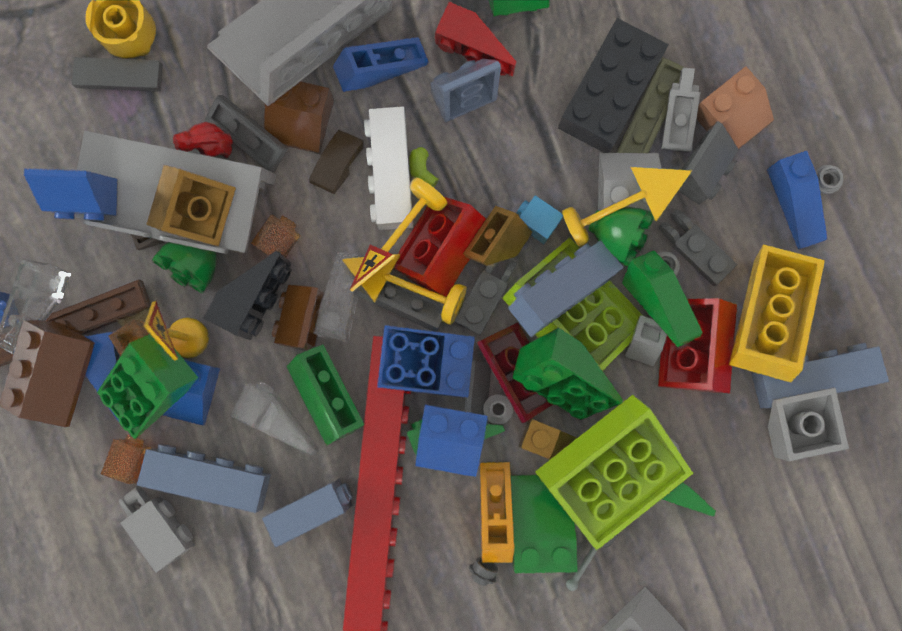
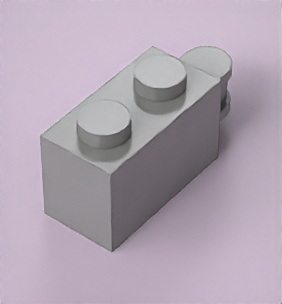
M136 486L119 499L120 506L128 516L120 524L155 573L168 567L195 546L191 540L193 539L192 533L184 524L180 525L174 516L175 510L167 500H163L161 497L151 500L139 486ZM137 501H139V503L142 506L138 510L134 506V503H136Z

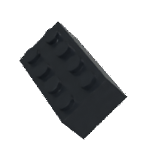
M617 18L565 110L558 129L603 153H610L669 44Z

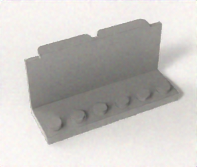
M261 0L218 31V37L209 43L207 48L269 106L391 11L394 0Z
M84 131L77 167L79 171H89L117 179L116 216L104 215V221L84 220L83 224L228 254L229 250L247 253L259 188L264 189L265 184L274 186L276 174L262 167ZM164 165L179 168L236 187L219 246L164 232L146 225ZM75 214V217L84 219V214Z

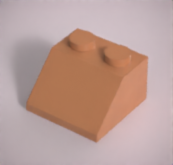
M745 66L699 104L696 120L707 132L717 121L722 123L739 149L773 122L774 118L766 88Z

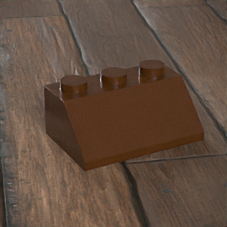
M23 320L5 386L1 394L0 407L18 418L61 427H70L95 342L55 321Z

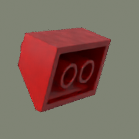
M444 197L447 205L443 210L436 211L428 206L426 207L398 252L400 257L393 270L423 288L447 297L470 260L463 253L486 218L470 204Z
M720 298L687 299L703 333L700 337L680 347H677L668 335L666 336L660 357L658 387L730 394L732 366L729 365L734 346L737 304Z

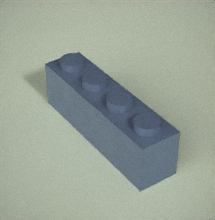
M601 240L593 246H590L588 243L574 253L576 256L574 259L567 256L555 266V272L551 273L549 269L534 280L536 282L534 286L531 287L527 283L514 293L516 300L508 309L530 337L599 289L624 268Z
M866 343L847 346L848 352L838 354L837 349L818 353L819 359L810 361L807 355L804 359L802 371L791 383L759 373H751L760 408H772V402L775 399L832 387L836 388L837 393L889 382L880 347L867 348Z
M158 444L157 448L146 449L137 486L253 513L263 509L271 474L263 472V467L246 464L245 468L234 466V460L216 457V461L205 459L206 454L196 451H187V454H181L176 452L177 447L165 444Z

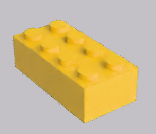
M763 244L753 262L729 365L790 383L803 369L825 260Z

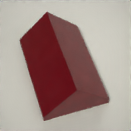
M518 322L477 342L522 424L554 405L536 392L526 389L523 384L512 378L519 350L521 347L529 344Z

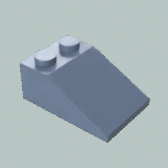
M482 59L477 62L474 60L468 61L459 70L450 74L449 72L439 74L430 82L431 94L445 123L497 100L501 71L499 61Z

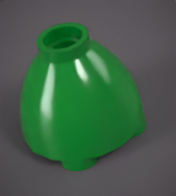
M624 207L591 223L588 231L595 235L598 242L601 240L609 252L622 265L628 267L630 261L637 257L638 252L636 249L642 251L648 235L644 234L645 229L650 228L654 216L651 211L645 209Z
M168 242L157 252L152 262L164 270H170L173 273L170 276L171 279L179 285L186 287L189 284L194 290L203 294L215 274L217 253Z

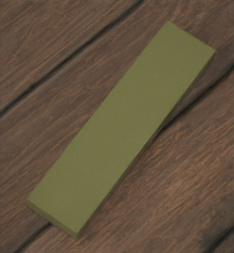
M662 57L616 153H649L666 117L669 91L672 83H679L681 70L685 67Z

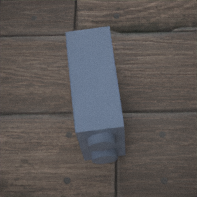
M337 479L263 517L262 520L275 548L345 513L352 506L350 500L354 499L353 494L346 482L342 484L340 479Z

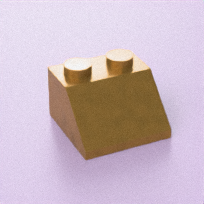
M164 165L146 225L164 232L219 246L236 187L179 168Z

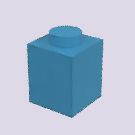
M536 195L530 202L525 200L516 212L533 232L531 236L544 245L563 219L561 212Z

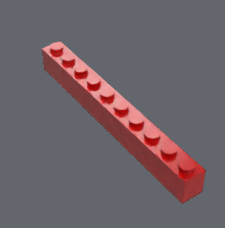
M373 336L343 631H388L389 622L383 621L384 609H390L392 590H386L387 577L393 578L395 559L389 557L390 547H396L398 528L393 527L394 515L399 516L401 497L395 496L396 486L402 485L404 467L399 466L400 454H405L407 436H402L403 424H408L410 406H405L406 394H411V392L377 387L382 336Z

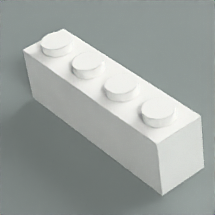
M404 107L369 109V119L364 120L366 137H371V148H366L367 164L373 165V176H368L369 193L375 194V204L370 205L371 222H376L379 230L397 229L412 210ZM413 221L407 228H414Z

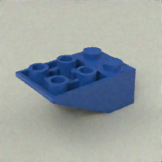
M384 325L377 387L468 398L475 337Z

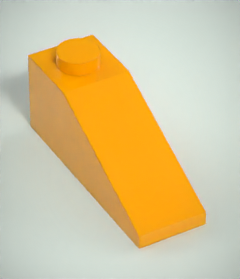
M510 462L480 463L482 563L513 562L514 536Z

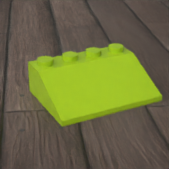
M569 237L517 281L502 299L510 306L516 300L514 293L527 283L531 287L536 284L534 280L548 269L551 273L555 272V266L567 256L574 259L576 257L574 253L580 248ZM609 280L535 335L540 338L559 327L582 342L603 371L631 343L637 321L642 314Z
M634 395L627 398L622 404L618 405L535 471L596 551L693 474L651 409Z

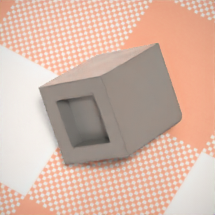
M640 315L625 356L654 366L663 350L667 334L653 319Z

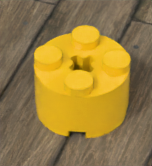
M92 0L87 7L85 14L86 25L94 38L109 53L119 58L129 59L145 56L150 52L156 35V25L154 19L140 0Z

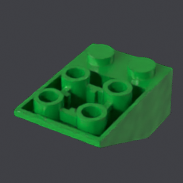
M559 327L520 348L512 378L523 384L526 389L546 398L549 403L564 409L572 417L582 420L622 404V397L583 343Z
M151 334L128 344L97 391L102 403L110 408L118 418L121 427L128 431L134 439L139 437L183 397L198 379L197 375L176 349L175 352L178 360L174 361Z

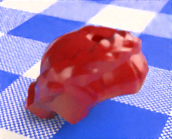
M201 122L192 126L187 131L179 132L173 136V144L176 150L189 152L197 149L200 155L210 157L222 155L225 159L230 157L232 153L231 145L233 140L231 135L225 133L214 123Z

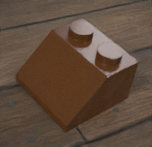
M300 81L271 105L267 106L265 104L264 129L285 146L320 154L334 104L330 88Z
M288 285L287 291L282 292L279 300V308L282 309L280 320H276L273 325L272 337L275 338L274 343L304 351L315 348L327 295L316 287Z

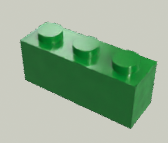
M323 344L298 354L286 366L326 446L352 434L365 425Z

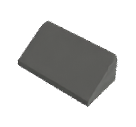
M472 360L469 397L465 398L464 412L484 415L483 407L489 397L491 367L488 363Z

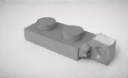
M683 68L680 73L679 83H672L669 91L661 149L691 152L701 93L699 92V85H693L695 72L693 68Z

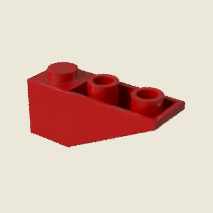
M448 2L435 31V44L444 52L450 54L455 52L464 56L467 61L474 60L477 62L482 59L499 61L501 65L500 75L505 76L507 74L513 77L517 63L516 60L479 16L473 11Z

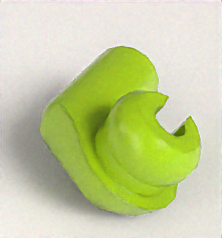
M423 147L412 150L409 155L411 176L413 178H420L432 187H435L439 179L427 170L428 151Z

